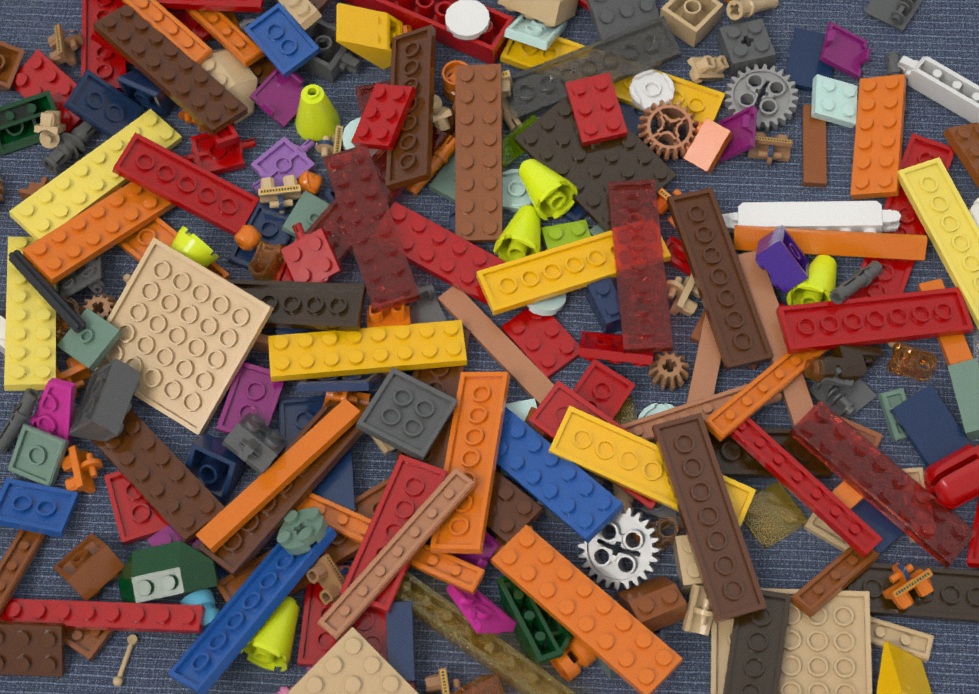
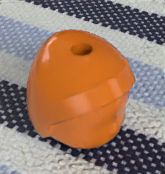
M309 170L304 171L297 180V183L300 184L301 193L306 190L316 195L321 187L322 177Z
M243 225L234 236L237 245L245 251L255 249L262 238L259 231L251 225Z

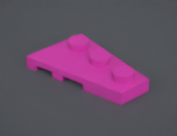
M52 377L48 381L39 400L38 408L29 423L69 440L66 450L68 452V448L72 446V436L69 435V431L74 417L76 384Z
M450 584L448 585L446 591L477 634L513 632L517 623L480 591L476 590L475 594L472 595Z

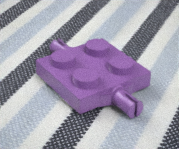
M284 136L251 163L252 170L260 176V179L251 185L252 190L258 193V189H261L262 178H274L275 187L284 186L283 177L286 175H295L296 180H298L304 171H314L316 169L315 163L307 157L306 152L313 148L315 143L308 138L301 146L291 143Z

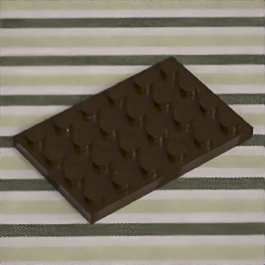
M568 95L515 137V143L531 159H536L576 186L578 194L572 195L574 202L604 232L620 227L652 200L661 188L665 189L677 177V174L627 126V137L582 147Z

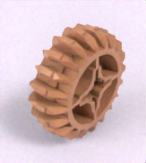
M663 99L660 100L659 106L652 103L651 110L646 108L644 110L645 116H640L639 121L642 124H639L637 130L641 132L638 138L644 140L643 142L652 151H655L658 157L664 155L665 161L668 160L669 155H671L674 161L677 160L678 154L681 157L685 156V147L691 146L690 142H693L697 135L695 133L698 130L696 127L699 125L698 121L693 120L696 116L695 113L688 114L689 106L682 109L681 101L677 105H673L672 99L668 101L667 105ZM667 115L674 116L677 119H670ZM656 118L659 129L652 135L650 124ZM684 126L686 138L681 142L678 131ZM660 141H666L670 145H664Z

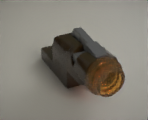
M839 345L827 357L808 359L804 365V374L806 378L816 383L850 388L853 383L866 374V368L875 365V362L883 356L881 347Z

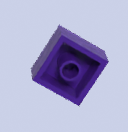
M783 225L759 240L755 260L762 270L766 269L770 274V281L775 288L778 289L780 287L783 293H786L808 278L810 261Z

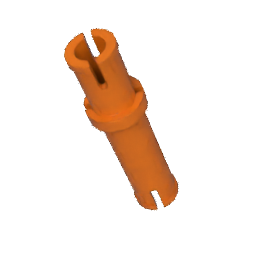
M449 135L438 150L435 149L432 152L431 178L443 164L446 165L449 162V157L455 151V138ZM430 180L408 185L405 188L411 194L417 196Z

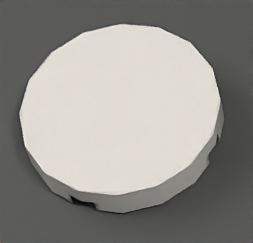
M459 0L447 9L445 23L447 30L457 39L474 40L488 30L490 17L487 8L482 3L476 0Z
M646 70L635 75L632 79L629 95L636 107L643 111L646 108L651 110L652 103L659 106L660 100L663 99L667 105L670 99L673 100L675 87L667 74L663 72L662 74L657 73V70Z

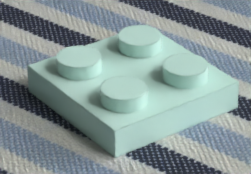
M817 74L813 78L811 117L853 128L856 125L858 86Z

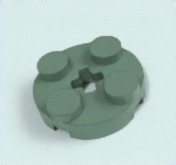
M316 507L305 508L298 512L292 510L284 518L285 522L279 530L277 542L291 555L306 553L311 550V544L315 541L319 544L324 538L328 529V523Z

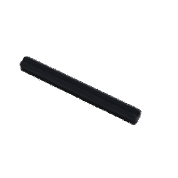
M19 250L11 252L9 254V261L75 333L85 330L86 322Z

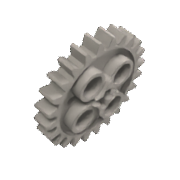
M755 64L754 70L747 66L745 73L738 71L737 78L732 76L731 83H727V91H725V107H728L727 114L734 115L752 105L757 108L758 100L761 99L757 112L756 132H759L761 127H764L765 131L768 132L769 126L777 130L778 123L785 126L786 119L791 120L792 114L796 113L799 99L797 97L798 89H795L796 82H790V74L783 77V69L775 72L774 65L770 70L767 69L766 64L763 65L762 69H759L757 64ZM768 82L769 84L766 87L765 96L762 97L764 86ZM769 109L772 110V112H766L764 110Z
M632 507L628 508L626 513H624L623 508L607 524L615 527L616 535L614 538H610L606 534V525L589 543L585 541V543L578 544V547L585 551L579 555V558H586L587 560L582 567H591L588 576L597 574L596 583L606 580L605 587L608 588L614 582L616 590L621 589L622 583H624L625 588L629 589L632 585L631 580L637 586L641 584L640 577L645 580L649 578L646 570L651 572L656 570L651 563L660 561L654 555L655 552L661 551V548L654 544L660 540V537L652 536V533L657 528H648L651 519L642 521V512H638L634 516ZM632 532L640 536L641 540L638 546H634L630 542ZM602 539L613 545L621 542L622 548L638 551L641 555L637 556L626 550L618 553L617 547L600 544L598 540ZM601 549L608 552V562L600 560L599 551ZM624 557H628L632 560V570H627L624 568Z

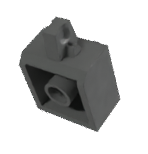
M730 18L729 26L719 28L717 38L718 49L721 56H725L729 64V68L726 69L729 79L732 76L737 78L738 71L745 73L747 66L754 70L755 64H757L759 69H762L764 64L767 65V69H771L776 54L762 19L744 22L742 18L738 20Z
M318 19L306 30V33L320 48L321 52L300 68L331 83H334L341 71L346 70L357 74L361 68L360 60L354 58L353 51L336 42L335 26Z
M249 412L237 423L224 439L222 445L231 450L261 475L288 443L279 431L271 430L265 425V420L262 417Z

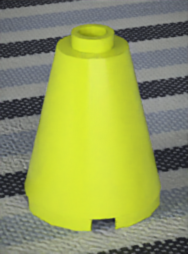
M312 84L306 86L301 92L295 125L298 134L307 141L310 138L314 143L315 141L323 140L324 136H329L332 139V135L335 134L336 125L340 126V116L324 90L320 86Z
M536 159L522 162L518 174L539 217L543 220H548L547 218L549 217L557 219L567 213L575 203L572 195L578 194L576 186Z
M521 206L495 242L493 250L494 254L495 252L497 253L498 258L509 262L541 252V218L534 206Z
M182 226L170 247L206 268L214 263L219 256L213 253V250L195 234H190L189 232L186 234L185 232L188 229Z
M818 255L814 258L809 266L808 278L788 291L786 298L788 306L831 301L829 295L836 288L837 263L832 257Z
M286 596L280 606L275 609L264 625L251 638L246 647L242 649L240 653L242 654L245 651L248 654V661L271 671H274L275 667H282L280 672L288 668L299 614V606L296 604L295 599Z

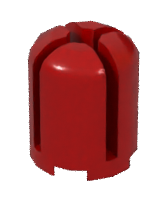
M969 443L928 465L925 469L923 480L926 491L941 508L955 510L979 497V445L973 447Z

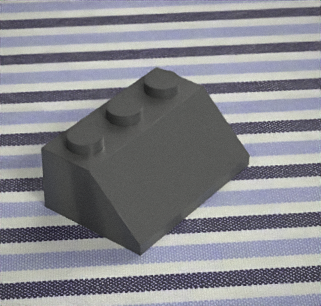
M117 358L92 372L69 435L104 442L119 436L124 428V417L132 406L131 398L139 388L140 383L138 380L141 372Z

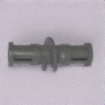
M83 121L72 130L71 134L61 133L60 144L54 148V151L48 157H43L41 163L50 173L57 174L59 168L71 158H79L78 152H86L84 144L89 141V138L95 132L99 131Z

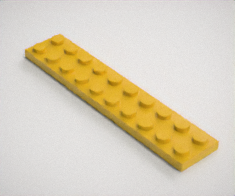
M558 37L546 51L509 38L500 56V62L564 84L565 82L610 72L618 101L632 105L639 110L642 109L636 107L631 101L629 95L630 84L635 75L640 72L655 70ZM667 74L675 87L673 105H677L681 101L682 109L689 106L688 114L695 113L696 116L693 120L700 123L708 118L714 122L724 101L725 93ZM667 115L670 119H677L674 116Z

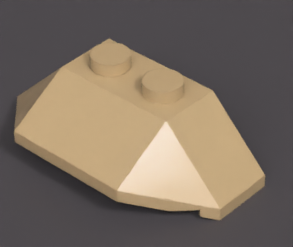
M216 49L200 66L248 107V114L235 121L234 124L236 125L254 113L255 103L249 97L258 88V79L249 67L246 68L227 49Z

